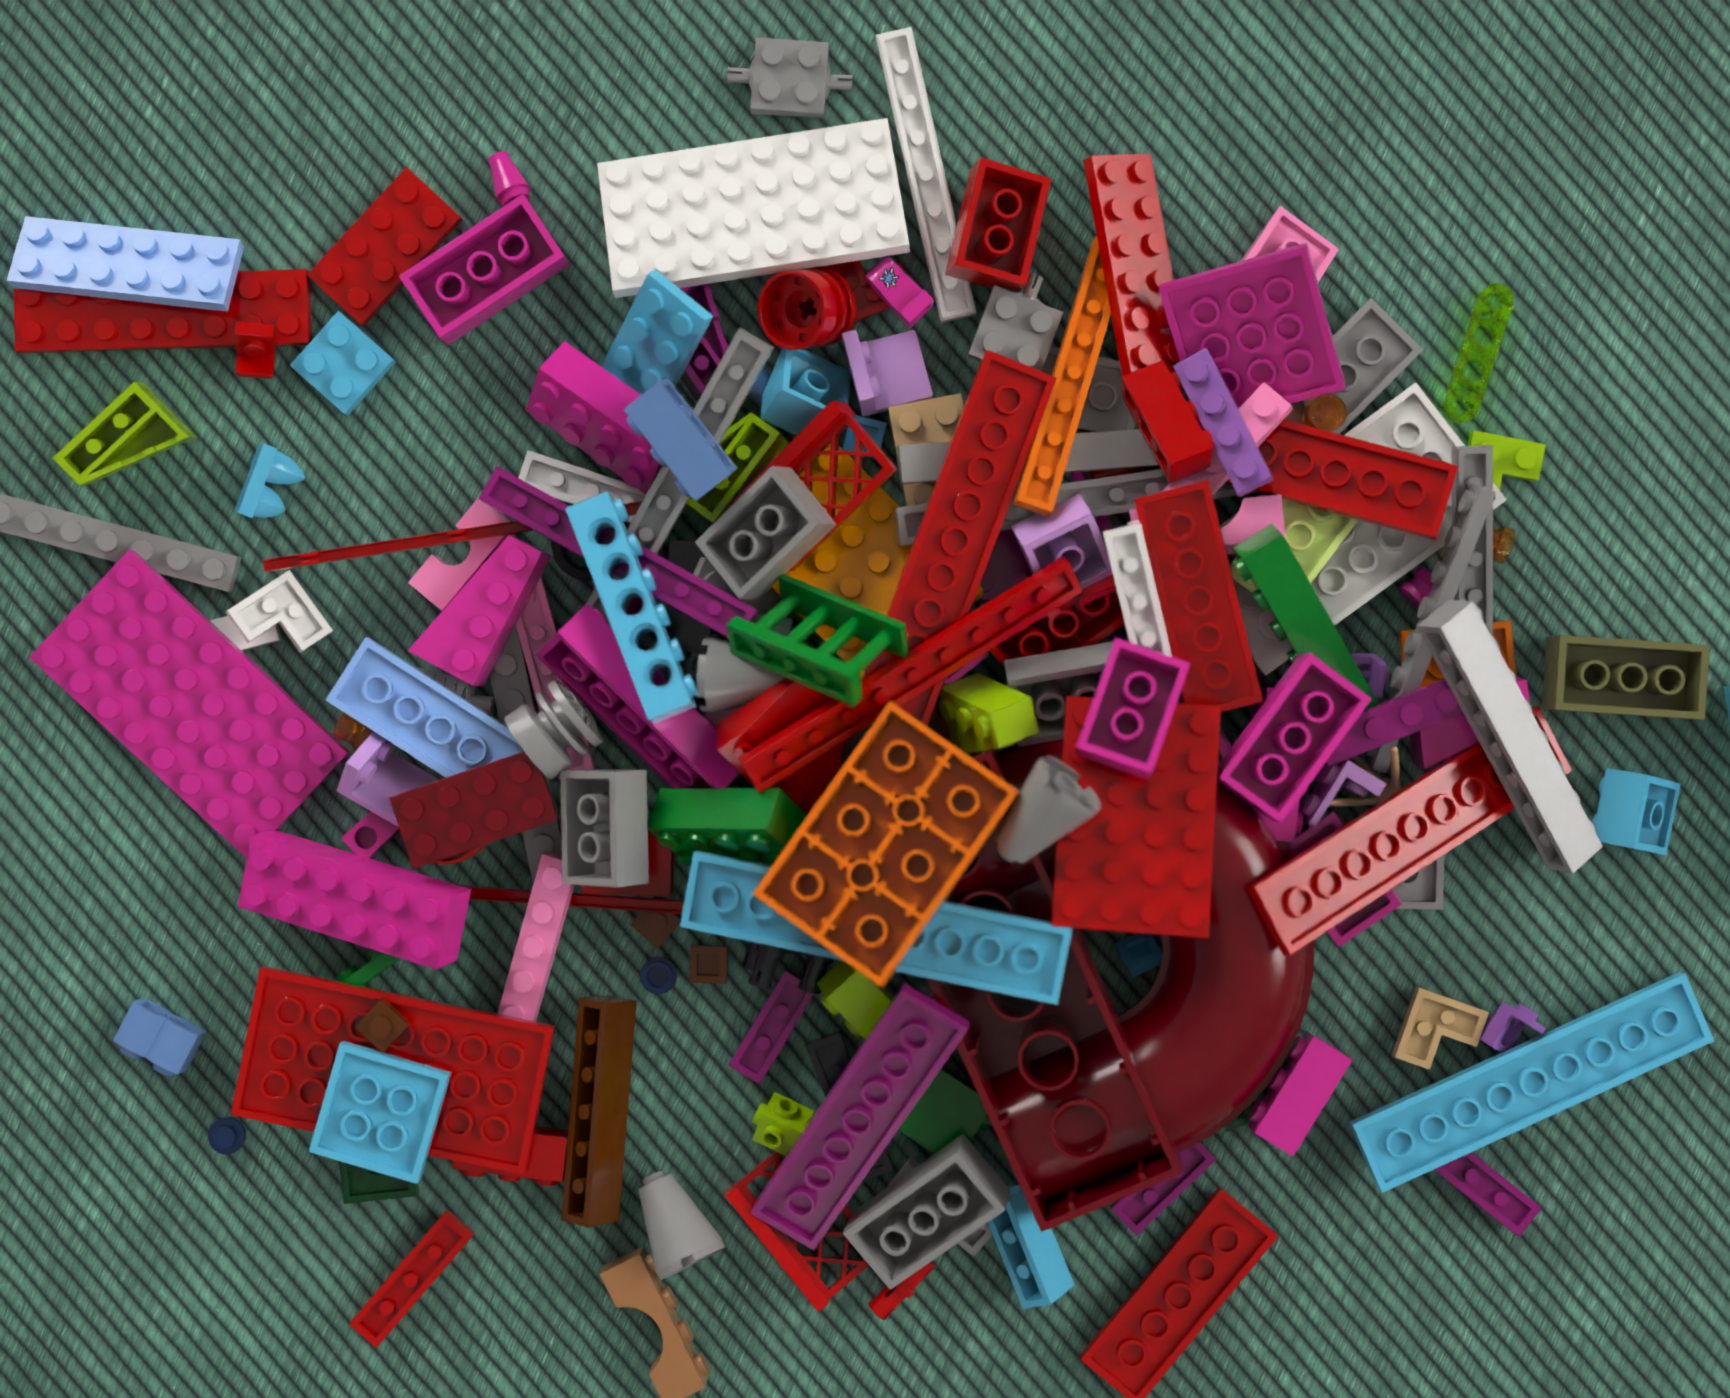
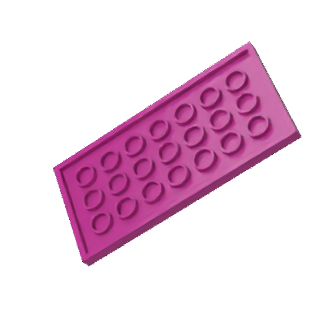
M128 550L29 657L246 858L251 836L270 830H278L351 753L134 550Z

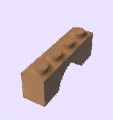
M641 1246L605 1264L600 1272V1276L615 1307L639 1309L648 1314L660 1329L663 1349L652 1363L649 1376L660 1398H686L704 1389L708 1379L707 1374L710 1373L709 1365L701 1352L696 1353L691 1343L694 1340L692 1330L685 1319L680 1321L674 1309L677 1307L674 1293L669 1286L664 1288L661 1280H659L655 1272L652 1253L648 1255L644 1246Z

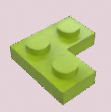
M1475 430L1470 432L1467 446L1493 445V482L1499 490L1502 476L1534 482L1539 481L1546 444Z

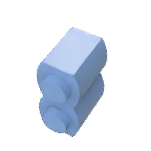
M141 998L133 1001L113 1041L121 1046L120 1051L123 1054L135 1059L145 1057L154 1063L152 1066L154 1070L166 1076H173V1074L178 1075L187 1071L206 1031L198 1025L174 1015L158 1004Z

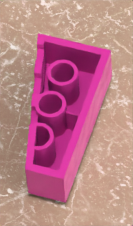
M509 535L409 648L408 652L472 686H484L552 555L517 537Z

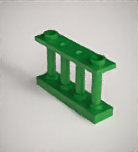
M785 574L778 577L781 601L757 623H752L735 616L726 624L732 654L853 707L863 698L860 678L862 670L883 650L903 658L908 654L905 623ZM792 611L807 617L787 636L771 631ZM822 624L837 629L818 649L801 644ZM852 637L868 642L849 662H843L832 657Z

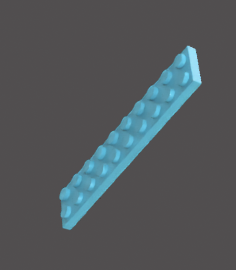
M697 850L693 852L680 927L843 960L753 895L757 886L772 867L771 865ZM944 901L895 971L1058 1005L1072 928L1052 926V923L1048 921Z
M1678 972L1348 1123L1377 1190L1383 1193L1714 1042V1039L1686 973Z

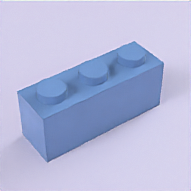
M668 378L658 381L624 409L629 416L627 422L631 429L638 436H645L652 445L650 451L656 461L663 467L668 466L676 476L674 482L678 489L686 497L692 496L695 502L738 469Z

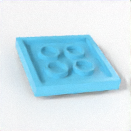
M342 1041L339 1044L309 1152L418 1184L423 1174L452 1072Z

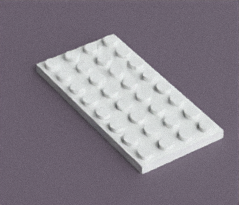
M888 118L597 163L612 291L615 298L637 295L647 274L654 270L659 271L678 288L790 270L910 253Z
M1414 383L1344 435L1452 464L1451 447L1465 446L1417 383ZM1493 482V491L1496 492L1493 499L1494 510L1507 499ZM1452 490L1436 541L1361 520L1356 523L1311 583L1334 626L1444 546L1447 532L1452 526ZM1237 513L1231 518H1229L1227 521H1225L1223 524H1221L1220 528L1230 523L1237 515ZM1237 555L1227 556L1229 565L1232 564ZM1234 583L1251 654L1254 658L1253 662L1265 677L1288 660L1286 653L1291 648L1286 640L1280 643L1273 633L1269 623L1274 619L1269 610L1262 612L1253 596Z

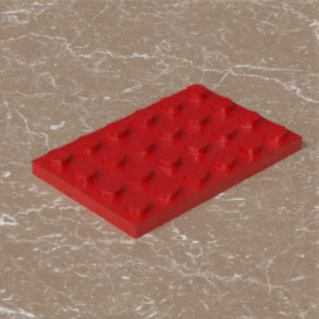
M1066 696L1062 762L1081 776L1076 782L1084 791L1088 786L1094 790L1100 800L1101 809L1094 817L1059 839L1056 843L1052 926L1208 939L1221 706L1176 703L1152 775L1149 780H1145L1074 755L1094 698Z

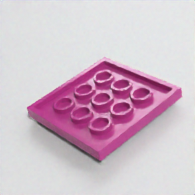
M1307 243L1159 285V293L1180 362L1207 348L1238 408L1245 403L1263 382L1290 404L1345 390L1346 384ZM1198 417V423L1202 427L1203 425Z

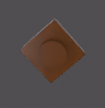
M642 911L631 923V926L655 947L659 948L681 923V917L673 913Z
M691 944L689 983L726 984L728 945Z
M383 998L355 1028L383 1053L407 1029L411 1022Z

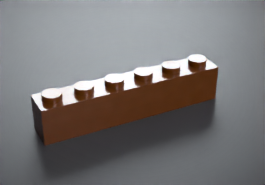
M612 995L579 998L561 1220L588 1228L618 1222L620 1215L637 1000Z

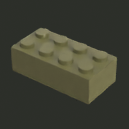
M1566 635L1547 636L1542 710L1705 720L1710 645Z

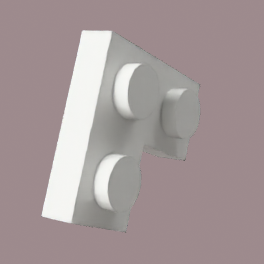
M290 570L225 612L247 643L279 623L300 653L333 631Z

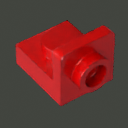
M236 321L235 342L237 357L235 371L237 376L272 379L274 377L276 356L274 324Z

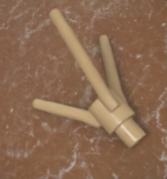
M1395 746L1391 748V780L1389 778L1381 779L1358 755L1351 758L1357 766L1386 783L1379 797L1333 799L1328 807L1377 805L1401 790L1398 748Z

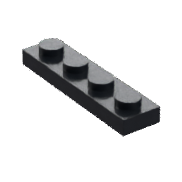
M840 1030L808 1042L805 1045L825 1098L851 1061ZM886 1148L862 1182L893 1170V1165Z

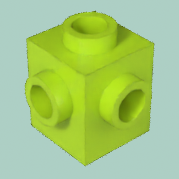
M774 1092L769 1103L766 1105L761 1102L754 1115L752 1123L756 1124L757 1128L752 1140L786 1156L812 1119L815 1111Z

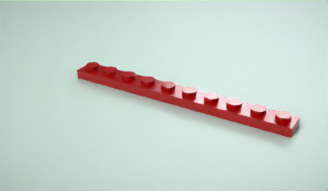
M1063 556L915 647L904 658L899 657L862 680L863 698L854 707L833 698L738 757L754 787L759 793L763 792L875 722L889 701L899 707L1083 592L1069 561Z

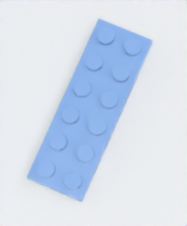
M25 216L6 281L12 288L228 312L244 246L240 239Z
M365 637L326 698L327 702L445 778L524 751L506 725L369 637Z

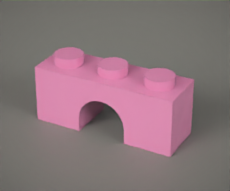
M477 499L455 526L459 529L510 521L499 511ZM509 535L469 541V555L458 565H448L440 557L431 554L408 583L443 611Z

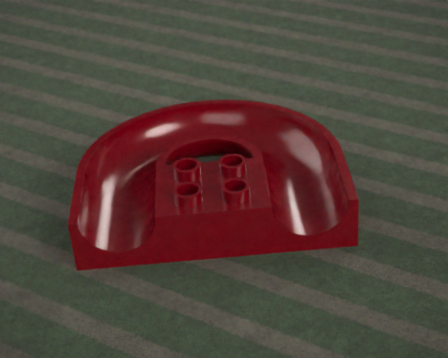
M1063 739L1021 747L1018 746L1016 741L999 749L976 752L969 757L1020 793L1035 763L1041 757L1045 759L1047 756H1051L1062 761ZM1218 781L1209 938L1161 935L1162 959L1158 974L1149 991L1134 1006L1120 1014L1117 1013L1080 929H1072L1058 1005L926 978L936 1002L970 1022L969 1029L958 1043L957 1048L1041 1232L1182 1174L1180 1152L1213 1135L1233 1121L1253 1103L1281 1067L1300 1030L1312 985L1315 942L1314 940L1291 955H1282L1247 888L1294 858L1285 841H1276L1274 835L1251 805ZM1009 809L945 901L1051 922L1057 841L1025 863L1017 861L1011 863L1007 861L997 850L996 835L1010 811Z

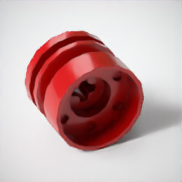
M826 268L779 272L770 278L761 290L757 306L759 323L765 335L776 346L788 350L837 343L843 339L842 333L848 332L852 328L857 311L855 295L848 281L838 272Z

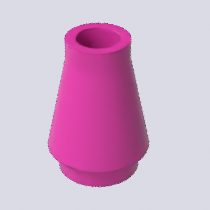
M502 151L491 155L488 163L491 168L496 201L504 207L522 194L530 201L529 192L531 187L512 162L508 152Z

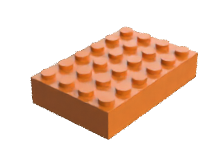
M889 701L757 886L753 895L880 987H883L1019 795V791Z

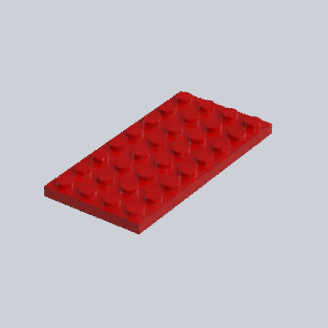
M265 966L260 968L231 1115L314 1132L339 1044L342 1041L380 1051L355 1026L381 999L385 998L411 1024L384 1053L452 1072L428 1156L521 1175L526 1173L555 1031L554 1025Z

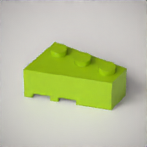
M133 382L62 448L53 459L79 486L90 485L189 441L196 436L144 382Z
M750 412L728 429L720 443L722 449L738 469L696 502L690 496L686 506L713 525L731 507L730 503L788 445V442L779 431Z
M979 673L941 687L940 696L942 701L939 702L941 715L947 722L952 745L965 754L999 749L1039 733L1032 700L1028 695Z
M843 960L817 982V985L824 994L820 999L823 1005L834 1016L840 1013L846 1019L844 1021L846 1027L858 1039L861 1036L864 1039L867 1038L894 998L884 987H880Z

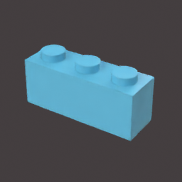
M1021 1186L1008 1187L1011 1191L1005 1211L990 1220L988 1225L1022 1308L1028 1309L1051 1305L1074 1286V1282L1052 1228L1041 1232Z

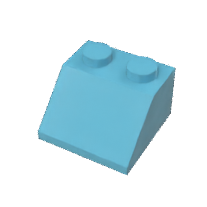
M782 348L762 395L760 418L775 427L782 428L797 436L831 401L847 403L848 405L850 372L805 349L788 350Z
M1606 768L1605 776L1599 784L1600 801L1598 811L1592 819L1600 842L1667 855L1681 783L1650 775Z

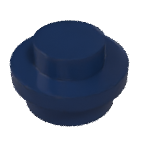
M651 958L641 969V983L651 993H666L673 988L677 981L676 967L667 958Z
M222 1117L216 1120L208 1131L210 1146L221 1154L236 1152L243 1146L246 1140V1131L243 1124L233 1117Z

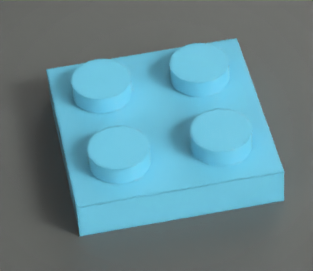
M338 310L290 366L342 413L348 416L396 361Z

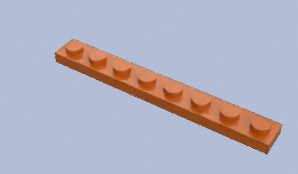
M1097 236L1090 246L1052 376L1057 379L1026 459L1013 505L1047 517L1052 514L1111 315Z

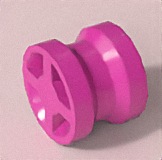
M1422 566L1414 571V577L1409 582H1403L1398 587L1402 596L1417 610L1424 596H1429L1433 586L1431 582L1432 573Z

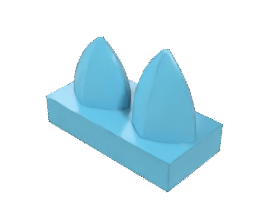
M259 442L234 511L250 518L253 516L260 518L273 517L285 512L286 508L281 498L271 488L267 487L265 482L273 484L297 483L305 479L302 470L291 458L277 451V448Z

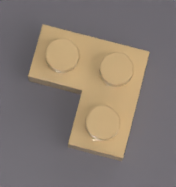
M1416 986L1392 1056L1430 1070L1442 1035L1477 1047L1489 1012Z

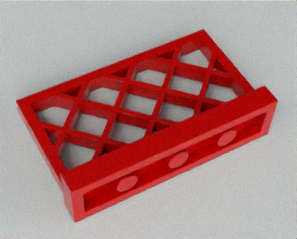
M831 401L730 503V506H732L771 466L792 468L801 481H804V484L811 493L812 481L829 482L828 503L821 505L823 508H827V513L837 525L789 571H795L897 470L895 465L854 418L856 414L847 403ZM849 427L856 435L855 451H838L839 435ZM863 444L869 452H863ZM819 455H830L829 477H813V461ZM838 455L855 456L854 478H837ZM863 456L874 457L883 467L873 479H862ZM805 470L804 476H799ZM837 482L853 483V497L847 505H836ZM861 483H868V484L861 490ZM835 509H841V510L835 515Z
M774 1151L737 1183H733L723 1191V1194L819 1312L830 1303L829 1299L867 1268L869 1264L864 1258L861 1260L848 1259L849 1240L843 1235V1231L828 1230L825 1234L828 1236L844 1237L842 1258L822 1256L823 1238L817 1245L816 1256L802 1255L796 1249L797 1240L792 1238L791 1242L783 1232L750 1213L758 1197L751 1193L747 1185L758 1176L772 1177L779 1167L780 1157L783 1156ZM774 1163L773 1172L765 1171L769 1166H771ZM846 1204L842 1211L846 1215L847 1224L853 1211ZM806 1260L816 1261L815 1271ZM821 1262L842 1263L840 1278L828 1288L820 1279ZM847 1264H854V1266L846 1272Z

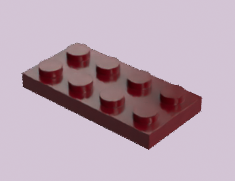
M524 751L389 797L413 869L559 820L544 774Z

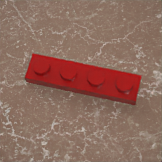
M447 1209L352 1319L349 1325L377 1348L472 1238L475 1232Z

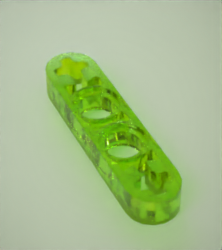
M1495 283L1489 285L1476 298L1443 400V414L1452 423L1461 424L1470 421L1477 415L1513 307V294L1503 284ZM1495 293L1499 294L1498 301L1502 302L1503 306H1499L1493 311L1491 319H1480V315L1485 317L1491 309V302L1487 301L1486 298L1491 297ZM1482 326L1492 332L1493 340L1489 346L1477 344L1474 338L1476 328ZM1472 361L1481 367L1482 373L1478 381H1469L1465 378L1463 367L1466 362ZM1457 385L1466 389H1476V393L1472 391L1467 393L1464 405L1469 407V411H1465L1461 415L1457 414L1458 408L1453 406V402L1462 398L1465 389H1458Z

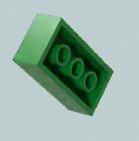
M660 788L648 820V830L658 838L659 844L670 848L679 856V861L688 866H691L693 852L696 850L772 866L808 815L780 788H767L761 793L756 788Z

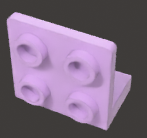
M856 330L842 333L844 350L862 417L888 411V407L933 398L916 331L911 330L868 342H859Z
M373 731L346 762L336 791L399 827L389 797L437 781V778L394 754L395 745Z
M1344 760L1331 766L1324 764L1314 778L1317 784L1311 794L1306 792L1305 797H1301L1298 812L1303 814V825L1315 828L1339 788L1355 797L1357 795L1365 798L1366 795L1379 797L1386 783L1349 760Z

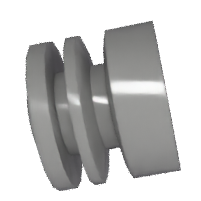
M556 679L548 684V688L555 698L554 702L543 691L540 690L536 693V698L542 708L541 712L537 713L532 707L523 703L504 718L508 729L524 752L542 773L551 780L558 777L560 771H565L572 766V761L566 748L571 746L582 756L589 753L581 738L582 736L595 747L604 742L597 729L594 717L574 692L569 691Z

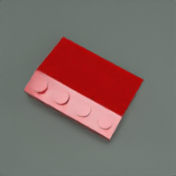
M785 677L717 723V750L753 785L738 757L833 698ZM846 740L769 788H780L809 815L842 769L841 753Z

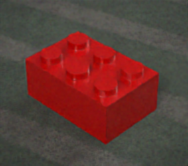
M981 157L969 172L945 275L988 288H993L996 285L1014 293H1018L1024 288L1028 280L1051 178Z

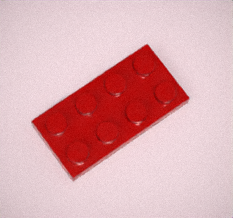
M406 167L307 276L359 324L365 327L403 286L404 283L399 275L430 256L463 219Z

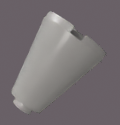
M705 637L701 645H708L707 654H699L697 664V690L699 694L697 697L705 698L706 704L699 706L700 710L703 712H715L742 707L785 677L732 654L729 641L716 637Z
M1047 756L1045 759L1041 757L1035 763L996 835L997 850L1007 861L1011 863L1015 861L1025 863L1094 817L1101 809L1100 800L1094 790L1088 786L1084 791L1076 782L1081 776L1062 761Z
M661 1170L642 1180L644 1187L640 1188L638 1192L655 1272L659 1280L668 1278L726 1247L721 1236L672 1174L664 1176Z

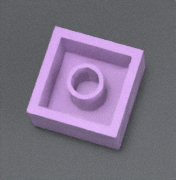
M1080 494L1054 505L1053 512L1049 517L1037 513L1011 526L1032 575L1062 556L1069 561L1082 589L1113 574L1104 540L1092 512Z

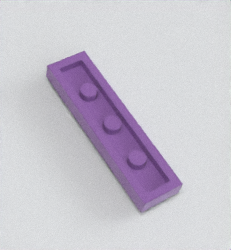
M1204 348L1175 364L1173 367L1189 399L1193 402L1204 429L1210 432L1214 440L1215 451L1237 495L1242 497L1274 480L1210 351Z

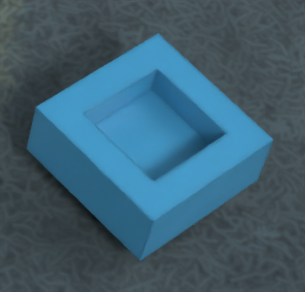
M855 415L854 418L881 449L887 423ZM849 427L842 450L855 451L856 435ZM863 444V452H869ZM863 456V457H867V458L876 460L874 457Z
M1133 934L1115 943L1132 978L1161 965L1162 952L1152 935Z

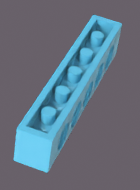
M606 491L565 508L648 721L656 724L697 707L693 699L694 696L699 695L691 674L684 676L679 663L685 660L682 649L676 638L673 640L669 638L665 626L671 624L664 605L662 603L656 605L651 591L656 590L657 587L649 568L642 570L638 556L643 555V551L635 533L629 535L624 522L629 520V516L621 498L615 500ZM607 528L615 529L616 536L613 542L608 545H600V533ZM619 563H628L630 570L627 577L622 580H614L612 577L614 567ZM635 597L642 598L643 609L637 615H627L626 605L628 601ZM648 632L656 633V646L649 651L641 650V637ZM662 667L670 668V681L664 686H656L653 681L654 673Z

